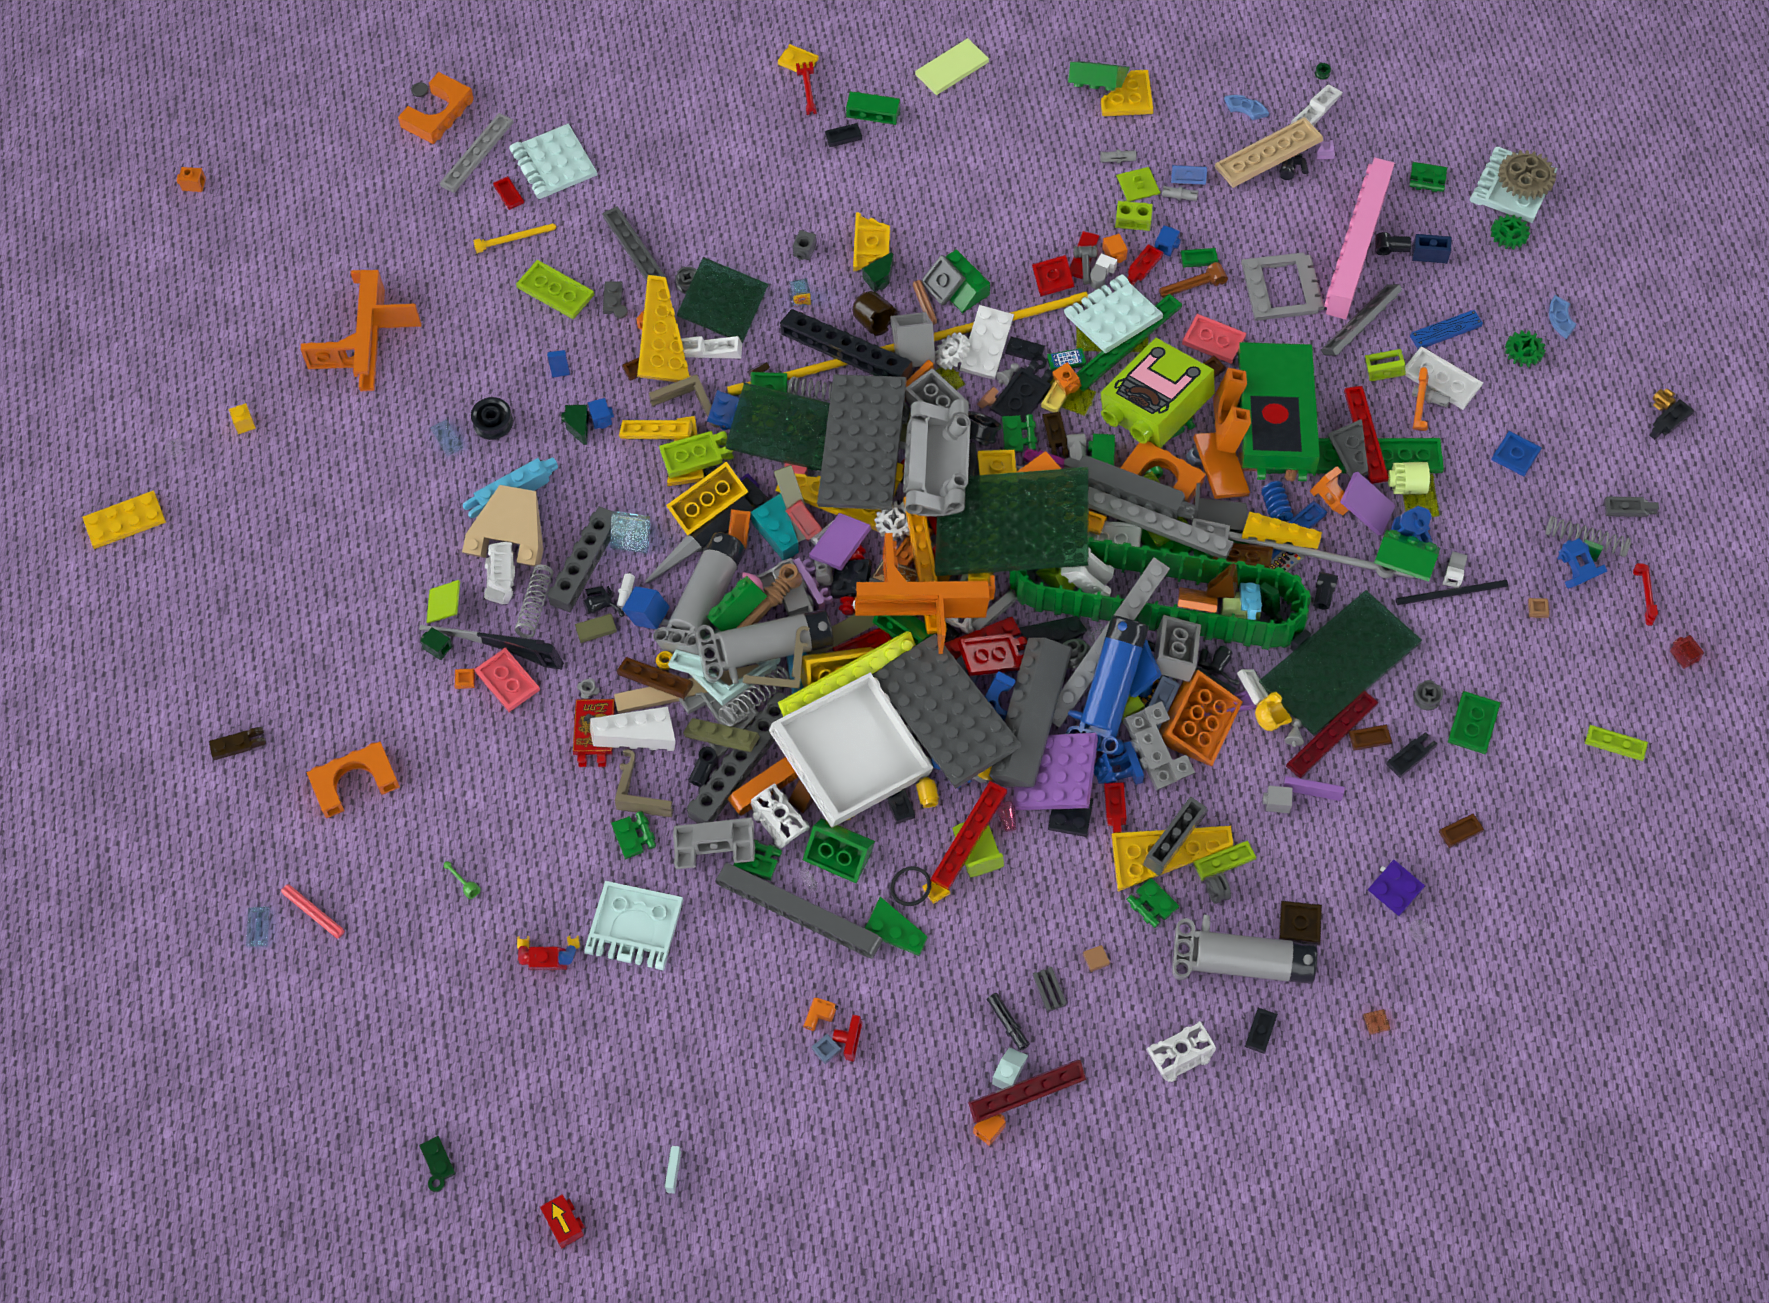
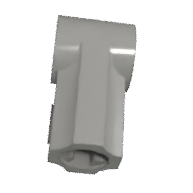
M1085 433L1066 435L1070 458L1080 461L1081 457L1086 456Z

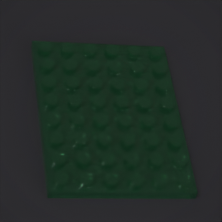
M1088 467L968 476V484L965 487L964 510L955 514L937 516L936 576L1088 566L1089 563Z

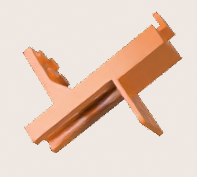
M351 270L353 283H360L356 333L338 342L301 343L300 350L308 369L353 368L354 376L358 377L359 375V390L374 391L379 328L421 327L422 323L416 304L384 305L385 288L379 270ZM346 350H355L354 355L348 357Z
M885 533L883 546L884 582L856 583L855 616L936 615L938 653L943 654L946 636L944 618H986L989 600H993L995 594L994 575H990L989 583L988 581L907 582L897 569L898 558L895 556L897 542L893 540V533Z

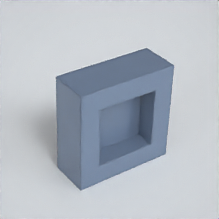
M828 1034L811 1047L824 1064L841 1052L840 1047Z

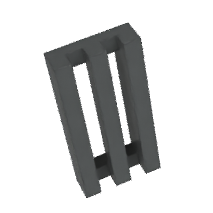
M1049 967L1047 970L1043 969L1038 973L1034 972L1032 976L1046 1011L1049 1012L1066 1006V1001L1053 968ZM1048 974L1051 977L1060 1003H1057V1000L1055 998V995L1053 993V990L1047 977ZM1039 977H1042L1053 1003L1052 1006L1049 1005Z

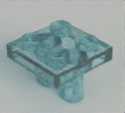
M613 511L610 548L647 553L649 549L650 516Z

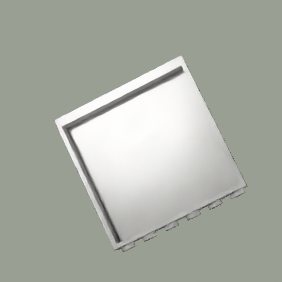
M871 672L773 722L769 729L831 828L898 793L902 789L911 786L920 779L929 776L933 770L931 759L925 756L921 744L914 739L911 729L908 725L904 724L899 711L894 709L889 696L882 691L878 679L873 677Z

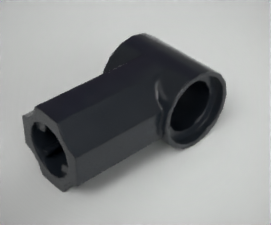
M1380 232L1375 236L1376 253L1378 255H1389L1391 252H1410L1412 241L1410 236H1391L1388 232Z
M1319 571L1313 604L1317 609L1326 610L1330 608L1338 575Z
M708 746L703 747L699 751V758L688 779L690 783L700 788L704 784L706 785L713 768L718 764L715 750ZM706 756H713L709 761L704 760Z

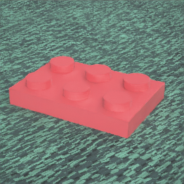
M1197 314L1182 344L1232 364L1238 353L1239 342H1244L1247 333Z
M506 648L474 669L478 677L508 712L540 691L539 686Z

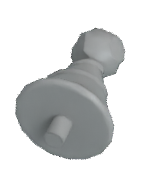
M1013 363L1010 369L997 372L996 378L999 380L998 383H1003L1007 386L1011 381L1013 373H1017L1020 369V365Z
M1295 718L1292 720L1291 725L1293 728L1285 738V743L1291 744L1292 747L1304 744L1298 729L1302 725L1300 719Z

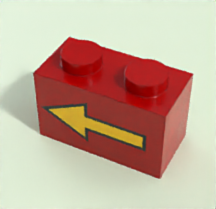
M562 1194L540 1206L561 1249L584 1236L582 1229L585 1226L580 1217H574L572 1211L576 1209L570 1198L565 1200Z

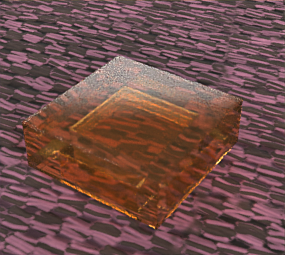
M1384 1009L1363 1015L1369 1035L1390 1030Z

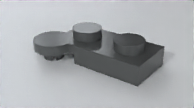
M605 281L603 314L614 313V316L620 319L627 316V308L622 305V281Z

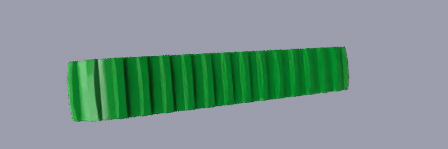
M1048 530L1044 533H1029L1024 541L1016 544L1009 568V582L1011 589L1015 590L1017 594V601L1021 605L1026 604L1035 608L1036 612L1046 610L1054 612V615L1061 616L1064 613L1077 616L1079 619L1081 616L1091 618V621L1099 622V620L1110 621L1111 616L1116 613L1125 599H1121L1120 595H1117L1116 598L1103 596L1099 591L1097 595L1084 593L1081 591V588L1078 591L1066 590L1062 588L1063 585H1060L1059 588L1044 586V582L1038 585L1033 583L1032 579L1029 580L1027 569L1022 568H1028L1029 560L1031 563L1034 560H1038V557H1047V561H1050V558L1063 560L1066 552L1088 546L1091 549V553L1104 564L1111 565L1116 569H1122L1121 573L1129 570L1140 572L1141 576L1152 559L1156 558L1170 568L1165 577L1178 578L1177 582H1180L1181 579L1196 581V585H1199L1200 582L1209 584L1211 580L1234 562H1227L1224 558H1218V560L1209 559L1206 555H1199V557L1190 556L1188 552L1172 553L1169 552V549L1163 548L1161 551L1150 549V546L1144 545L1142 548L1131 546V543L1126 542L1117 544L1107 539L1098 541L1089 536L1080 538L1070 533L1061 535L1056 534L1055 531ZM1238 561L1234 563L1237 567L1238 588H1240V583H1254L1261 586L1264 582L1276 587L1279 595L1287 601L1286 603L1288 605L1292 603L1290 610L1295 612L1290 614V618L1286 622L1282 621L1281 624H1273L1274 620H1271L1269 623L1236 618L1233 613L1230 617L1213 612L1206 613L1196 611L1195 609L1177 608V604H1174V607L1158 605V601H1155V604L1146 603L1135 621L1144 623L1149 626L1148 630L1155 631L1158 629L1163 616L1166 615L1200 624V636H1203L1205 640L1212 641L1215 638L1229 644L1233 641L1242 643L1243 646L1247 647L1257 645L1265 650H1269L1270 647L1280 646L1286 648L1290 646L1293 636L1298 632L1302 633L1306 627L1311 596L1309 590H1306L1301 583L1302 578L1297 574L1292 575L1280 567L1270 569L1265 568L1261 564L1252 566L1246 565L1243 561Z

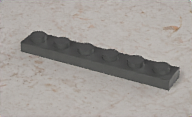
M616 206L602 213L604 220L645 281L647 282L648 275L665 277L619 207Z
M1387 284L1321 349L1323 355L1336 356L1340 354L1342 349L1347 344H1350L1353 338L1361 333L1364 327L1372 322L1379 312L1385 310L1386 306L1397 298V295L1402 291L1400 284Z

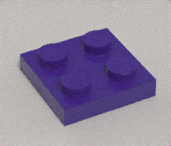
M1393 859L1368 888V891L1400 917L1426 886Z

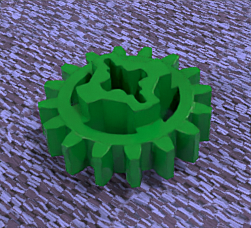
M1506 214L1505 218L1499 216L1498 220H1494L1490 230V236L1494 237L1493 242H1499V247L1505 245V249H1508L1509 246L1512 250L1516 246L1521 248L1522 244H1526L1530 235V227L1526 226L1527 221L1522 222V217L1516 219L1514 214L1512 217Z
M1523 330L1520 331V334L1514 332L1513 336H1509L1505 344V354H1509L1508 360L1514 359L1513 364L1519 362L1520 367L1523 364L1530 367L1531 363L1537 365L1538 361L1541 362L1546 351L1544 349L1545 344L1541 343L1542 338L1537 339L1536 333L1530 335L1531 332L1529 330L1527 334Z

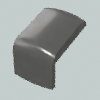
M1197 483L1193 503L1196 506V511L1193 518L1230 525V532L1243 533L1248 517L1247 504L1199 498L1200 483Z

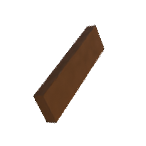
M625 657L617 669V675L682 699H685L693 687V681L628 657Z

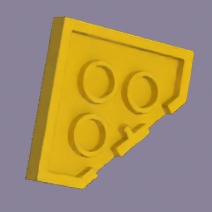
M1131 70L1127 74L1122 88H1116L1115 91L1104 95L1100 102L1102 116L1153 114L1148 70Z

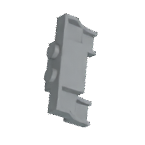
M792 558L781 561L772 569L756 575L761 579L763 589L772 586V582L775 583L774 580L778 579L782 566L785 564L794 565ZM803 579L801 585L795 589H789L790 592H786L787 595L782 600L788 617L813 611V601L811 596L805 592L807 587Z
M1162 701L1123 719L1132 739L1131 744L1135 752L1137 751L1140 756V765L1143 769H1146L1156 791L1195 773L1187 755L1172 760L1159 733L1157 725L1170 719Z
M752 818L674 826V865L676 869L696 867V855L733 851L735 863L750 862L755 859L754 822Z

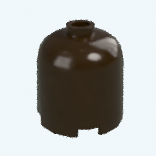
M867 291L859 295L852 307L853 316L869 333L875 336L886 333L889 330L888 326L891 324L890 316H897V309L881 295L873 291Z

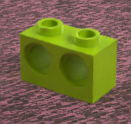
M1118 201L1115 228L1150 231L1153 204Z

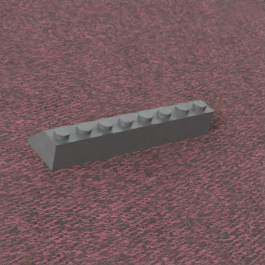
M1028 638L1005 719V724L1019 740L1022 747L991 767L989 776L999 786L1034 787L1071 656V647L1047 638Z

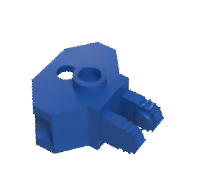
M1417 506L1394 519L1391 527L1392 530H1396L1401 535L1407 537L1414 536L1419 541L1425 543H1433L1428 532L1432 517L1428 509Z

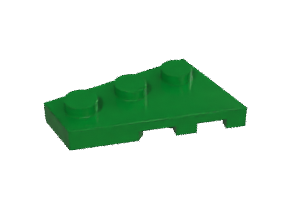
M879 897L865 929L880 936L883 942L920 956L928 936L883 898Z

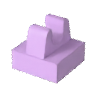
M1333 140L1329 142L1322 141L1315 145L1317 159H1334Z

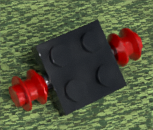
M859 545L842 570L834 569L831 596L833 599L841 598L840 603L842 605L839 606V610L848 616L855 613L853 601L855 600L854 597L857 596L856 583L869 582L871 576L872 561L865 559L863 555L866 553V550L861 545Z

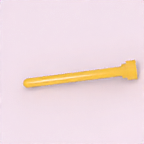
M552 223L485 241L479 238L473 240L478 254L484 252L487 247L553 231L556 229V225Z

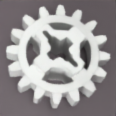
M960 332L958 334L953 333L952 337L948 335L946 340L942 339V344L937 346L939 350L935 351L936 363L945 370L947 368L952 369L953 365L957 367L958 363H962L963 358L968 356L966 352L970 351L969 346L971 345L969 339Z
M895 501L892 510H882V512L876 513L878 517L875 519L876 529L881 537L885 536V533H893V540H897V537L903 540L904 534L910 535L907 517L905 516L904 502L898 505L897 501Z

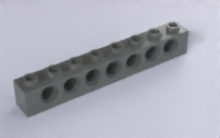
M778 691L775 696H771L768 699L765 709L763 711L760 710L756 715L755 722L746 728V730L758 732L760 738L757 741V745L754 746L751 752L733 748V751L723 758L720 768L712 772L710 781L707 785L704 784L700 788L697 798L695 800L692 799L688 804L687 812L690 819L697 823L714 822L729 802L728 797L739 789L774 743L775 739L769 729L773 722L783 718L778 702L787 698V696ZM773 713H779L776 717L771 716ZM763 727L768 728L767 731H761L760 729ZM739 757H745V758H746V759L743 760V761L737 760ZM728 772H734V773H735V774L732 775V776H727V775H726V773H728ZM716 787H723L721 791L714 790ZM705 802H711V803H712V804L709 805V806H704V805H703V803H705Z

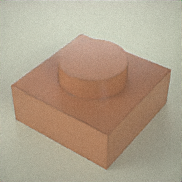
M993 386L984 394L977 405L982 409L987 405L990 407L997 398L995 396L999 391Z

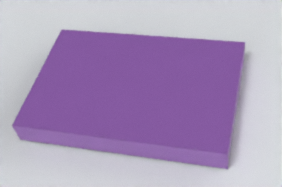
M1359 472L1353 473L1340 501L1377 535L1383 534L1396 506Z
M839 513L810 552V558L842 570L871 530V526Z

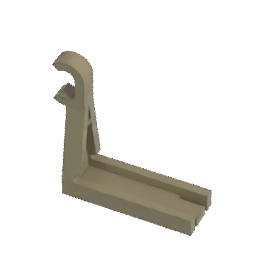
M697 374L649 393L650 403L653 407L696 390L695 394L707 417L712 407ZM710 423L713 427H720L718 425Z
M802 626L796 631L792 677H794V680L743 675L742 683L799 688L803 647L809 646L807 643L800 642V632L802 630L808 631L810 628Z
M623 750L624 756H629L630 761L628 764H619L623 772L615 796L616 810L635 813L643 811L644 814L672 818V801L628 795L635 764V754L632 750Z

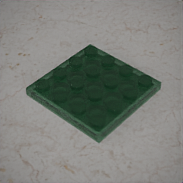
M703 257L677 312V316L726 337L739 336L741 343H743L769 284Z

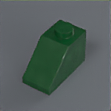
M890 252L862 268L863 279L874 292L883 290L889 285L894 265V254Z
M565 405V412L561 414L562 423H565L566 430L583 445H587L589 423L587 405Z

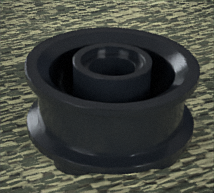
M484 398L478 401L471 410V421L474 430L484 439L496 440L502 438L510 432L513 426L510 407L500 398Z
M968 411V418L971 422L970 439L977 440L979 444L984 446L996 443L997 439L995 436L997 431L1001 430L1002 425L987 415Z

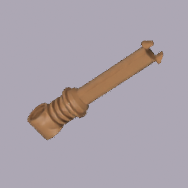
M785 564L781 567L778 579L774 580L775 583L772 582V586L763 589L767 597L737 628L757 624L772 607L782 604V600L787 595L786 592H790L789 589L792 590L801 585L803 578L795 565Z

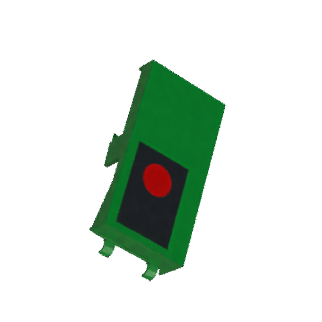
M1239 342L1237 354L1239 370L1246 371L1247 385L1240 397L1238 408L1250 410L1251 425L1242 439V468L1257 469V480L1266 479V469L1298 470V481H1307V470L1313 476H1316L1320 458L1312 345Z

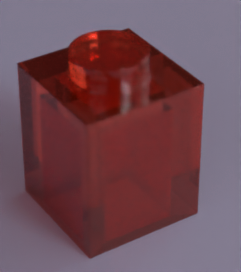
M1691 635L1676 639L1670 650L1683 669L1699 662L1704 654V651Z

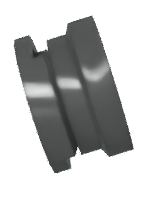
M683 267L677 271V275H675L676 286L681 293L693 294L699 290L701 280L697 269Z
M1425 680L1423 683H1419L1413 697L1414 702L1422 710H1434L1442 700L1443 689L1440 685L1434 683L1435 681Z
M1218 873L1215 877L1209 876L1205 878L1207 891L1214 904L1220 903L1223 899L1225 901L1231 899V890L1223 873Z

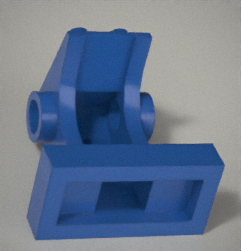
M1580 538L1574 541L1568 540L1562 545V549L1558 551L1557 559H1562L1564 563L1568 562L1573 572L1572 579L1565 581L1568 589L1607 572L1605 564L1598 567L1595 566L1589 553L1588 545L1582 542ZM1578 555L1582 557L1585 564L1581 567L1576 559Z
M998 671L984 697L989 703L993 704L994 710L1005 721L1008 711L1000 707L998 697L1001 692L1009 691L1016 680Z
M1131 741L1124 743L1123 755L1120 757L1109 759L1105 752L1097 759L1094 765V775L1099 784L1116 783L1117 780L1128 777L1133 778L1135 785L1143 783L1144 774ZM1120 765L1121 772H1112L1113 766Z

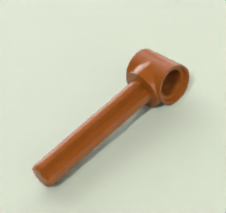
M1215 262L1208 266L1206 273L1159 289V293L1164 298L1168 294L1173 295L1209 282L1211 285L1219 286V284L1222 285L1227 282L1228 276L1221 263Z

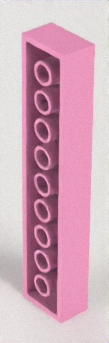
M1374 157L1373 163L1368 164L1366 174L1369 175L1364 177L1363 188L1359 192L1353 217H1351L1349 229L1344 241L1346 242L1342 246L1336 270L1328 289L1324 307H1327V315L1347 320L1389 186L1394 162Z

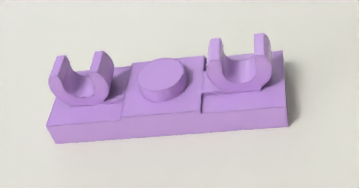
M799 558L793 560L794 565L805 581L806 591L811 596L817 610H825V604H830L833 601V597H824V595L828 594L827 588H823L819 593L817 580L815 577L812 578L810 576L816 572L815 567L807 568V566L811 565V560L806 559L803 563Z

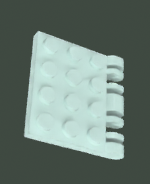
M569 123L522 143L516 142L509 147L514 158L518 160V165L528 179L527 181L533 184L532 189L538 199L597 176L596 169Z
M1495 147L1492 156L1489 158L1490 162L1486 164V168L1477 183L1478 187L1474 189L1470 201L1512 216L1514 214L1517 218L1522 217V220L1533 223L1545 194H1543L1542 198L1536 196L1535 200H1533L1529 196L1528 200H1526L1525 196L1519 199L1518 194L1512 196V191L1506 192L1507 187L1502 188L1503 182H1499L1500 177L1498 173L1502 160L1506 159L1507 155L1511 156L1512 152L1501 147Z
M1123 274L1110 281V285L1115 291L1114 293H1112L1109 287L1103 285L1101 290L1097 289L1090 293L1088 298H1082L1081 301L1086 310H1083L1082 306L1078 303H1074L1073 307L1069 306L1064 309L1065 315L1105 354L1163 318V313L1132 286Z
M605 881L585 946V954L594 955L597 941H599L596 956H602L606 942L611 944L608 958L614 959L617 945H620L617 961L632 963L635 949H638L635 964L641 965L644 951L650 952L647 967L653 968L657 953L655 969L664 971L683 904V897Z

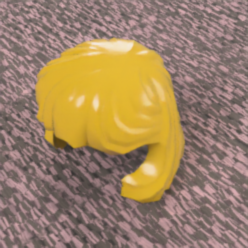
M1273 692L1264 698L1255 710V718L1258 724L1266 731L1276 730L1280 726L1292 722V717L1284 709L1281 703L1282 697L1277 692Z

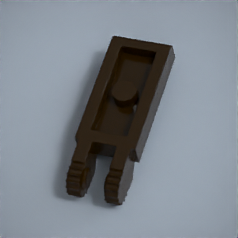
M1061 412L1042 414L1051 454L1058 456L1056 447L1062 446V455L1064 458H1068L1067 438Z
M251 728L248 731L210 740L209 745L213 760L250 751L252 748L265 745L266 739L263 737L250 741V738L262 735L264 733L263 728Z

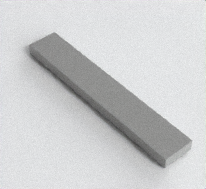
M498 113L442 179L440 186L455 193L514 123L513 119Z

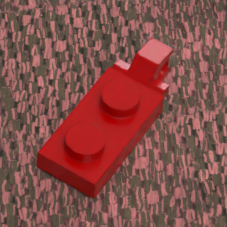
M1148 244L1129 267L1127 273L1129 274L1127 277L1129 283L1134 286L1137 280L1142 281L1163 257V252Z
M1124 782L1104 783L1106 822L1108 826H1112L1113 833H1121V826L1126 825L1127 819Z

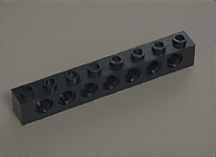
M791 309L780 321L781 335L871 375L906 377V380H908L913 374L912 361L871 344L862 338L855 337L846 331L839 330L832 325L823 323L816 318L807 316L802 312Z

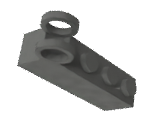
M1190 796L1146 855L1143 865L1160 876L1195 827L1201 823L1208 812L1207 807Z

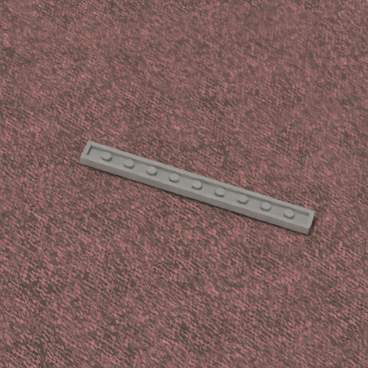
M1073 480L1075 490L1068 497H1064V499L1218 558L1226 559L1233 546V541Z
M1153 558L1114 615L1135 620L1170 568L1156 558ZM1109 623L1060 692L1052 723L1059 728L1068 717V711L1075 707L1093 680Z

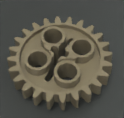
M1519 150L1518 155L1512 152L1511 156L1507 155L1506 159L1502 160L1498 173L1500 177L1499 182H1503L1502 188L1507 187L1506 192H1513L1512 196L1518 194L1519 199L1525 196L1526 200L1531 196L1535 200L1536 196L1542 198L1543 194L1547 195L1548 191L1552 190L1556 181L1557 173H1554L1556 168L1551 167L1552 162L1547 163V157L1542 159V154L1537 156L1535 151L1529 154L1528 150L1525 153Z

